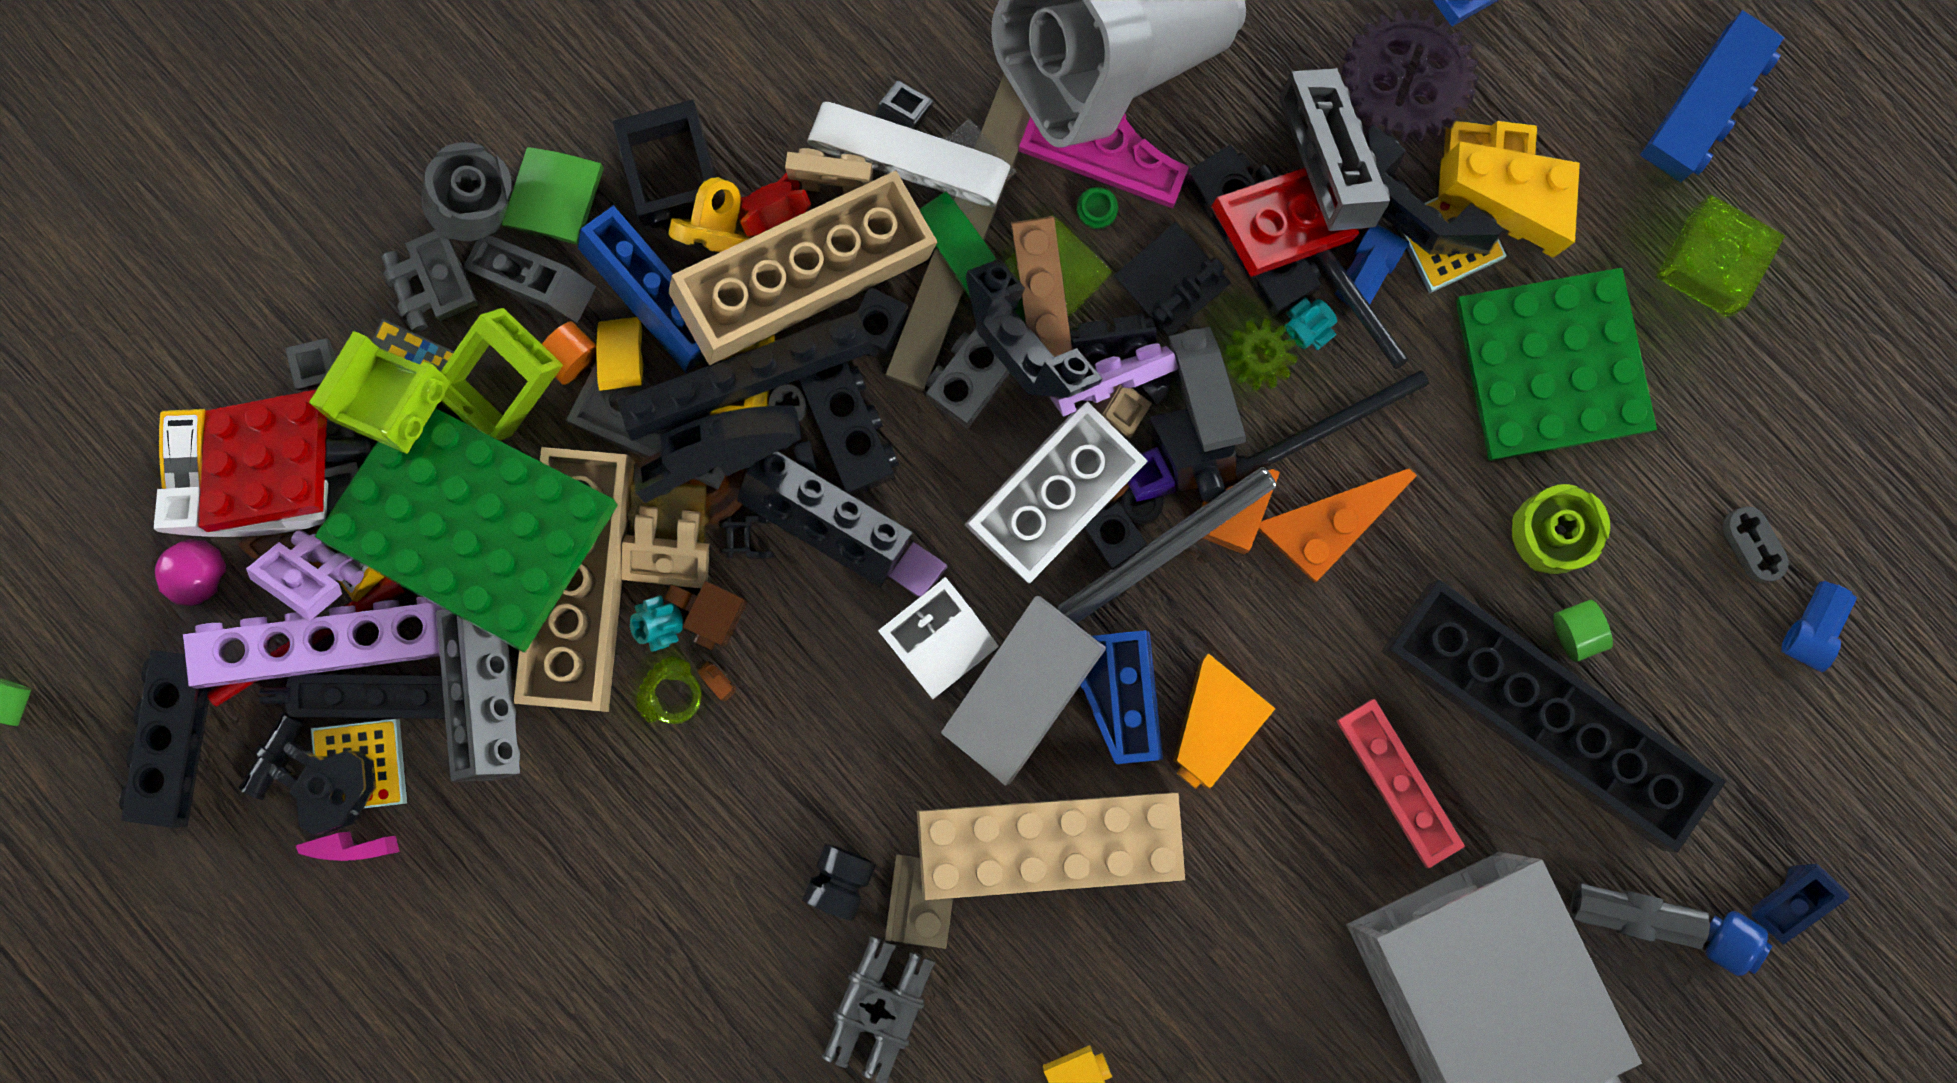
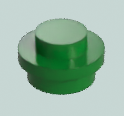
M1093 187L1083 192L1079 197L1077 214L1080 221L1087 227L1102 229L1108 227L1116 219L1118 202L1111 191L1102 187Z

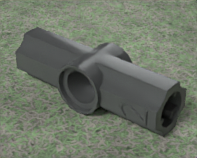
M1581 883L1577 884L1572 894L1570 904L1571 919L1599 927L1604 926L1616 929V933L1654 942L1656 939L1702 949L1705 941L1708 939L1710 930L1709 913L1681 905L1676 906L1663 903L1664 899L1626 890H1624V893Z

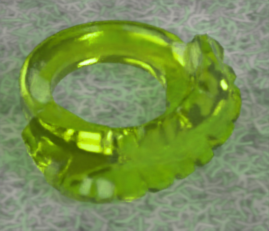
M670 656L667 659L661 660V663H657L653 670L648 672V678H645L643 680L644 684L640 685V692L637 694L636 699L638 701L636 704L637 710L642 712L641 717H646L648 723L659 720L667 724H679L689 720L697 712L701 703V688L696 678L691 675V667L688 662H685L684 659L681 660L679 657ZM663 679L680 680L691 688L693 699L687 710L679 714H672L660 706L658 697L655 695V689Z

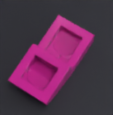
M350 831L335 833L296 845L298 854L311 858L336 861L361 860L400 852L396 836L383 837L354 846Z

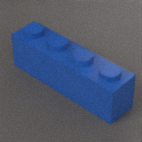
M1742 10L1722 32L1639 155L1680 183L1692 173L1698 176L1713 157V154L1708 150L1714 141L1722 142L1735 125L1736 121L1731 116L1737 107L1744 109L1758 91V87L1753 84L1760 73L1766 76L1779 60L1781 55L1776 50L1785 37Z
M613 205L582 227L578 244L580 252L682 370L687 373L705 359L704 355L668 293L673 273Z

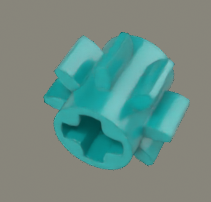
M1304 297L1286 312L1291 321L1285 325V330L1293 342L1302 349H1306L1312 344L1316 350H1319L1336 336L1331 327L1337 323V317L1332 309L1321 299L1317 298L1310 304L1308 299Z
M656 596L635 605L634 608L637 613H634L630 618V630L633 638L639 644L649 643L650 650L654 652L678 642L676 634L680 633L683 629V618L675 604L668 603L664 605L662 596Z

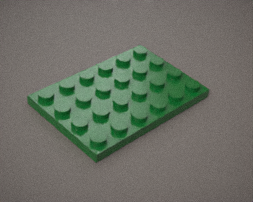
M435 408L423 427L420 437L415 440L408 454L383 443H376L315 537L327 546L525 653L618 504L613 498Z

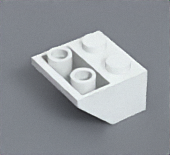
M946 577L878 630L932 699L936 698L999 647Z

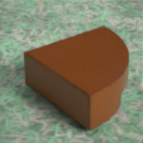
M707 661L697 670L703 681L720 700L727 701L736 692V687L712 661Z

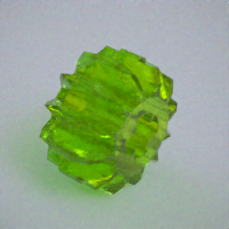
M1269 319L1263 320L1260 331L1252 320L1247 321L1245 324L1246 333L1235 330L1231 337L1236 344L1227 345L1225 349L1227 355L1236 357V359L1231 360L1227 364L1228 371L1242 370L1236 379L1238 384L1244 383L1247 377L1253 378L1251 387L1254 391L1260 389L1262 379H1264L1269 389L1276 388L1278 385L1277 377L1287 380L1291 375L1290 370L1285 365L1290 366L1297 362V356L1286 352L1296 345L1295 340L1287 339L1282 341L1281 337L1286 331L1285 326H1279L1275 333L1270 331L1271 321ZM1258 347H1263L1264 355L1270 356L1264 363L1258 362V355L1254 354Z

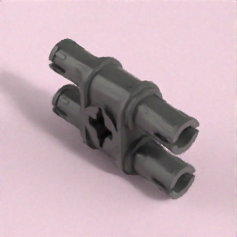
M870 935L869 943L857 971L853 970L852 973H849L848 979L850 981L839 1009L833 1012V1020L836 1021V1025L826 1050L822 1054V1058L832 1063L840 1046L842 1049L835 1065L847 1068L860 1032L868 1031L873 1033L876 1041L861 1074L871 1080L878 1063H881L882 1066L875 1082L888 1083V1078L900 1048L905 1049L909 1045L910 1040L908 1037L919 1009L924 1008V999L921 996L936 962L925 957L919 973H916V968L922 955L910 951L898 986L892 987V989L886 987L881 979L896 945L889 941L884 942L879 957H877L876 953L882 938ZM878 999H883L886 1001L884 1008L891 1015L883 1014L879 1020H875L872 1018L873 1010L868 1007L867 1003L875 1004Z

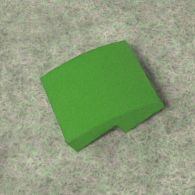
M527 147L502 222L503 227L540 238L547 236L578 245L580 229L587 223L604 170L603 165L568 154Z

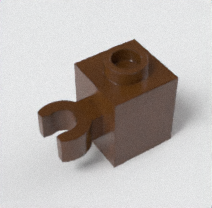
M704 581L698 596L671 584L664 600L690 611L683 625V628L692 631L689 640L710 650H713L716 643L724 647L727 646L748 603L743 598L707 581Z

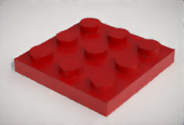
M317 389L205 411L198 527L206 532H214L323 512L327 417L309 403Z

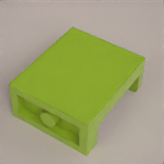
M353 331L309 403L330 421L408 454L415 440L420 437L423 427L437 404L443 399L451 381L433 364L424 361L419 365L380 349L367 336Z

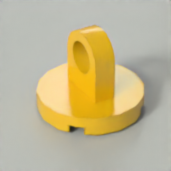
M719 177L704 181L696 194L691 220L672 218L668 235L672 239L687 245L694 244V242L702 243L704 247L709 248L708 250L722 252L752 238L746 236L741 231L735 230L741 203L739 189L734 183ZM723 189L725 201L719 209L714 210L712 198L717 191Z

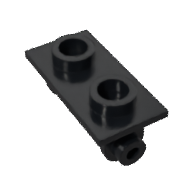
M1143 314L1114 318L1115 332H1108L1106 320L1077 323V328L1069 329L1073 349L1077 348L1091 365H1095L1097 362L1110 357H1120V359L1137 356L1135 352L1137 349L1150 344H1156L1157 330L1153 325L1152 317L1144 318Z

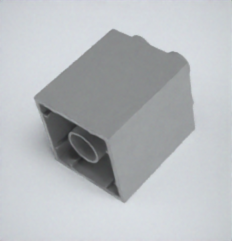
M1498 851L1346 924L1422 1083H1621L1618 1077L1619 1074L1642 1064L1542 859Z

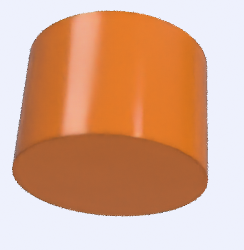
M573 321L558 327L542 343L563 364L555 376L562 385H566L579 377L597 357V345Z

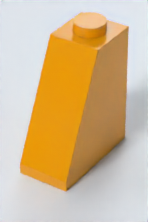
M1210 654L1205 655L1198 664L1173 759L1180 766L1176 773L1195 789L1200 784L1205 788H1211L1275 710L1272 705Z

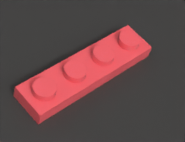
M1375 699L1369 700L1336 720L1425 868L1433 867L1465 847Z

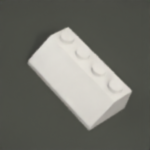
M1086 401L1076 408V412H1073L964 525L999 559L1030 584L1148 461Z

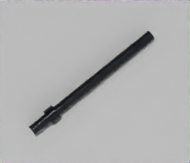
M1268 164L1260 167L1255 173L1260 182L1277 177ZM1331 250L1313 255L1393 368L1397 369L1403 366L1409 360Z
M1420 370L1246 459L1244 456L1238 457L1236 459V477L1233 480L1223 482L1225 488L1238 483L1258 468L1267 467L1429 385L1427 376Z

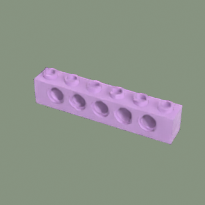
M417 597V605L400 607L399 600L375 602L373 603V610L356 612L355 606L334 607L329 609V616L315 617L311 621L294 612L285 614V621L268 623L267 617L242 619L240 620L241 627L223 629L222 623L196 625V633L183 634L189 687L199 689L440 657L436 611L442 608L423 597ZM408 618H418L423 624L422 633L414 640H405L400 635V626ZM366 623L377 625L379 630L378 639L369 646L359 645L356 639L357 630ZM321 629H330L335 637L333 646L327 651H316L312 644L315 633ZM280 634L286 635L290 641L288 652L282 657H272L268 650L270 640ZM234 640H241L245 646L243 658L236 663H228L224 657L225 647Z

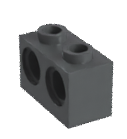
M977 327L971 335L964 332L950 351L955 355L946 368L939 365L925 384L930 388L926 393L927 400L966 429L970 427L1010 374L1009 370L978 335ZM985 350L992 355L993 362L987 368H976L970 363V356L975 351ZM952 383H960L967 388L968 395L960 402H952L945 397V389Z

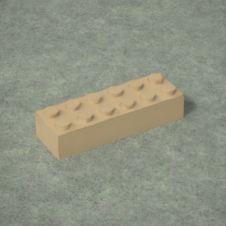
M895 170L673 274L668 293L710 366L869 289V287H873L929 260L937 240Z
M541 447L540 462L613 498L618 506L527 651L524 653L519 650L514 704L609 712L622 589V541L628 531L634 473L633 465L635 461L627 454Z
M1168 792L917 811L922 897L925 900L1185 880L1179 793Z

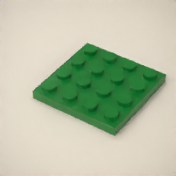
M1623 268L1460 296L1455 300L1489 462L1645 434L1657 430Z

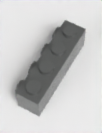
M443 608L437 610L436 618L451 782L495 781L520 774V750L517 745L516 707L513 702L512 665L509 660L508 644Z

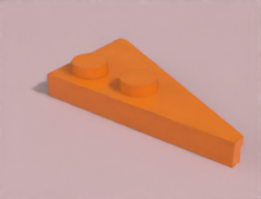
M1410 469L1400 471L1261 521L1258 531L1315 583L1417 475Z

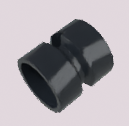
M825 843L816 864L820 871L819 876L810 878L802 901L834 916L853 921L862 901L858 891L860 888L868 886L876 863L843 848Z

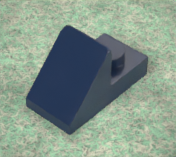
M1818 864L1791 866L1788 868L1785 884L1753 906L1751 916L1784 945L1849 899L1850 894Z

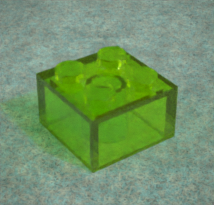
M1709 195L1692 210L1656 278L1729 318L1747 307L1785 235L1719 198Z

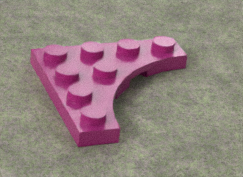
M1126 114L1122 117L1115 132L1109 137L1063 148L1051 145L1042 136L1030 116L1018 150L1021 153L1172 209L1189 166L1159 151L1146 139H1142L1126 120Z

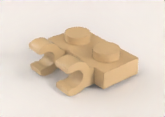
M809 148L799 149V153L787 152L785 169L788 178L801 181L802 189H805V191L820 192V184L843 187L844 195L873 181L872 163L865 162V158L861 156L842 154L840 159L824 157V153Z
M640 506V515L635 517V536L625 535L622 541L621 580L702 588L704 581L708 582L710 544L697 543L700 512L683 510L682 520H678L677 540L655 538L658 507Z

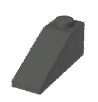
M490 235L476 241L463 266V269L575 323H578L596 288L594 284L566 265Z
M1211 328L1191 329L1184 333L1169 336L1170 350L1174 352L1179 368L1173 371L1174 378L1204 452L1245 443L1246 435L1223 358Z

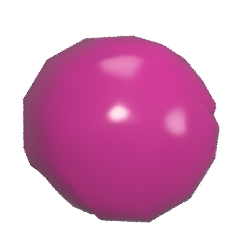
M194 539L181 541L166 549L157 561L154 573L159 592L176 605L194 606L200 604L204 600L211 598L218 591V583L221 576L226 572V564L219 549L207 541Z

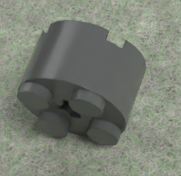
M462 142L445 146L437 152L425 170L421 196L423 213L435 232L444 239L474 241L485 238L499 230L505 217L511 193L509 170L504 161L498 156L495 158L490 153L484 151L485 147L478 144Z

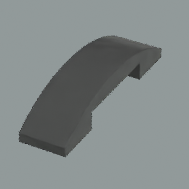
M325 338L285 348L295 389L300 390V392L318 389L336 360L329 339ZM327 418L326 439L327 435L342 437L359 436L357 432L336 424ZM325 456V480L329 483L327 513L332 511L364 462H326Z

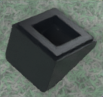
M897 81L879 103L875 117L917 130L931 107L933 100Z

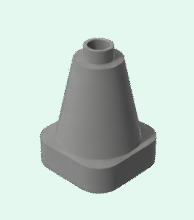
M999 0L992 18V43L1001 69L1042 136L1051 145L1063 148L1109 137L1115 132L1133 98L1228 49L1233 43L1237 31L1244 24L1246 5L1245 0Z

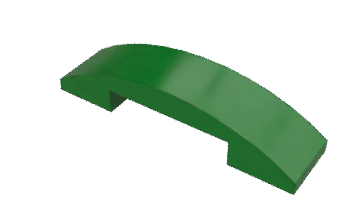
M945 191L920 208L919 211L937 240L934 249L938 250L970 297L965 277L967 271L997 259L948 192ZM1020 298L1015 311L1025 322L1022 298Z

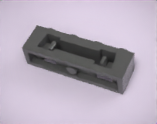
M1337 68L1291 71L1279 101L1329 231L1376 227L1389 205L1390 194L1387 185L1382 182L1376 167L1375 154L1369 149L1364 137L1362 122L1356 116L1351 104L1348 87L1343 84ZM1300 115H1304L1309 127L1307 131L1304 129ZM1330 187H1332L1338 202L1336 208L1328 191Z

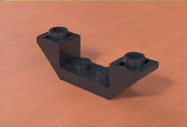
M1375 125L1368 130L1365 137L1369 149L1375 154L1376 167L1382 182L1389 189L1390 202L1382 215L1387 221L1429 255L1488 254L1494 248L1504 228L1497 224L1496 219L1490 213L1480 210L1470 203L1451 224L1446 222L1437 209L1426 206L1411 194L1410 189L1403 182L1394 180L1391 177L1398 170L1406 151L1400 146L1397 139L1389 133L1382 132Z
M1001 259L967 271L965 277L978 335L1029 395L1069 398L1100 385L1103 378L1077 348L1054 357L1016 313L1015 309L1025 287Z

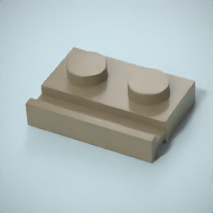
M896 854L885 941L946 949L953 898L925 900L922 897L920 857Z

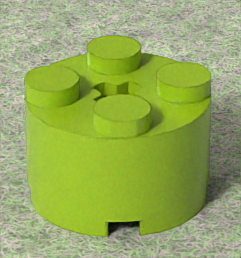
M1570 484L1552 486L1531 496L1519 507L1512 519V538L1520 557L1534 571L1550 574L1566 573L1587 566L1595 561L1602 553L1610 533L1609 515L1601 500L1594 494ZM1564 524L1566 532L1557 535L1555 526Z

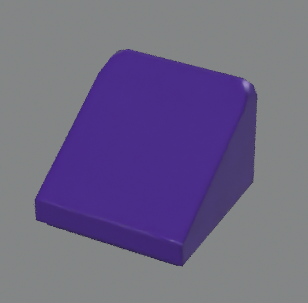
M1158 447L1142 453L1141 455L1148 462L1127 482L1136 502L1167 496L1176 492L1175 481Z

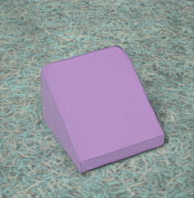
M913 542L889 577L920 598L936 584L947 569V564Z

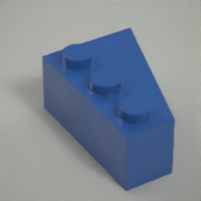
M1144 630L1092 636L1104 645L1106 649L1081 683V688L1086 694L1094 712L1093 715L1115 764L1162 760L1163 754L1150 632Z

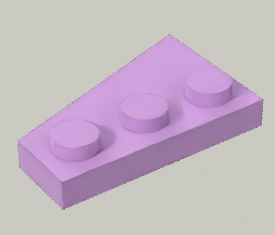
M1150 344L1135 351L1137 356L1120 360V357L1103 359L1095 364V370L1103 378L1100 385L1069 398L1050 396L1051 400L1064 417L1076 412L1074 403L1080 400H1093V402L1098 403L1110 398V394L1114 392V386L1121 384L1123 388L1136 387L1179 369L1174 352L1167 346L1161 347L1160 344Z

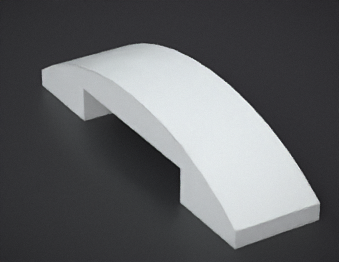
M325 480L323 512L214 532H206L198 527L200 487L157 489L154 530L162 533L189 536L245 537L280 534L307 529L323 524L326 520L329 483Z

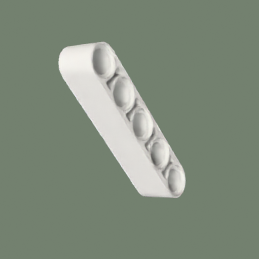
M831 102L822 103L807 140L812 147L839 158L842 154L858 155L865 158V162L872 163V168L887 174L896 170L902 179L941 192L947 191L950 195L987 207L996 206L1010 170L1008 163L993 155Z

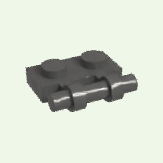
M435 230L405 243L411 257L410 259L401 262L396 251L382 255L381 259L386 268L383 273L388 286L394 287L400 302L397 308L401 318L408 321L413 333L423 331L428 327L423 313L430 308L433 309L436 318L442 321L479 305L451 239L440 237ZM416 275L419 276L425 290L417 295L414 294L409 282Z

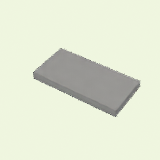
M1035 596L941 733L1005 786L1011 784L1101 657L1106 647L1041 596Z

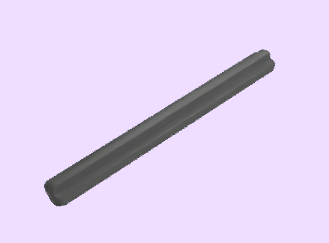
M1265 467L1258 468L1061 603L1057 610L1077 624L1275 489V479Z

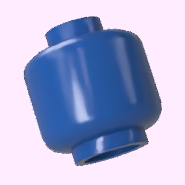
M1731 911L1723 920L1716 915L1711 920L1707 939L1709 942L1705 953L1711 961L1736 976H1743L1748 971L1755 975L1773 945L1767 942L1768 932L1764 927L1737 911Z

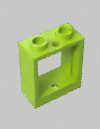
M504 308L490 311L478 317L441 370V373L451 381L441 403L445 408L456 413L466 424L502 441L514 434L560 371L563 364ZM489 345L528 381L504 415L499 413L465 380Z

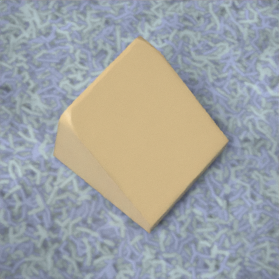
M1119 384L1113 387L1114 392L1110 394V398L1098 403L1093 402L1091 405L1119 433L1127 438H1131L1152 403L1134 389L1123 388Z

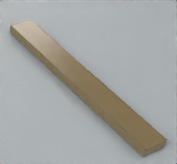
M1005 74L1002 77L974 148L975 150L998 157L1010 165V170L995 207H987L959 197L954 199L983 240H985L1019 153L1020 142L1030 119L1028 111ZM937 249L934 250L885 374L887 378L924 392L927 388L925 384L933 373L965 291Z

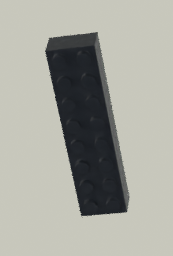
M1441 580L1428 583L1381 651L1384 655L1661 851L1676 853L1680 851L1726 783L1717 774Z

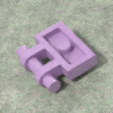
M298 530L291 538L292 544L295 545L292 550L278 542L248 566L246 570L253 582L311 621L342 595L340 585L336 580H346L355 586L362 581L364 572L354 566L355 561L342 553H335L326 544L319 541L315 537L316 534L309 535L303 530ZM318 561L322 566L317 569L309 562Z

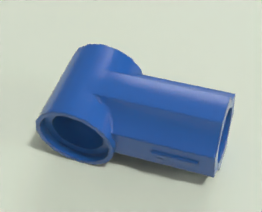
M1378 224L1376 227L1366 230L1354 252L1356 257L1346 271L1369 304H1371L1386 275L1391 274L1409 243V241ZM1337 289L1335 295L1338 296L1342 302L1348 305V303L1345 301V299Z
M1826 581L1819 582L1802 618L1797 620L1788 630L1782 642L1781 652L1821 673L1825 672L1839 653L1841 640L1838 637L1857 597L1852 594V591L1840 585Z

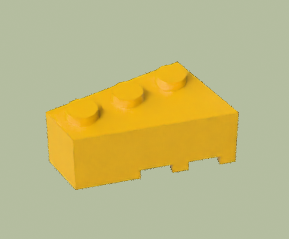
M1459 142L1441 159L1438 199L1461 211L1470 203L1474 204L1480 210L1490 213L1501 227L1509 230L1508 235L1517 240L1524 238L1543 248V253L1554 258L1575 243L1580 163Z

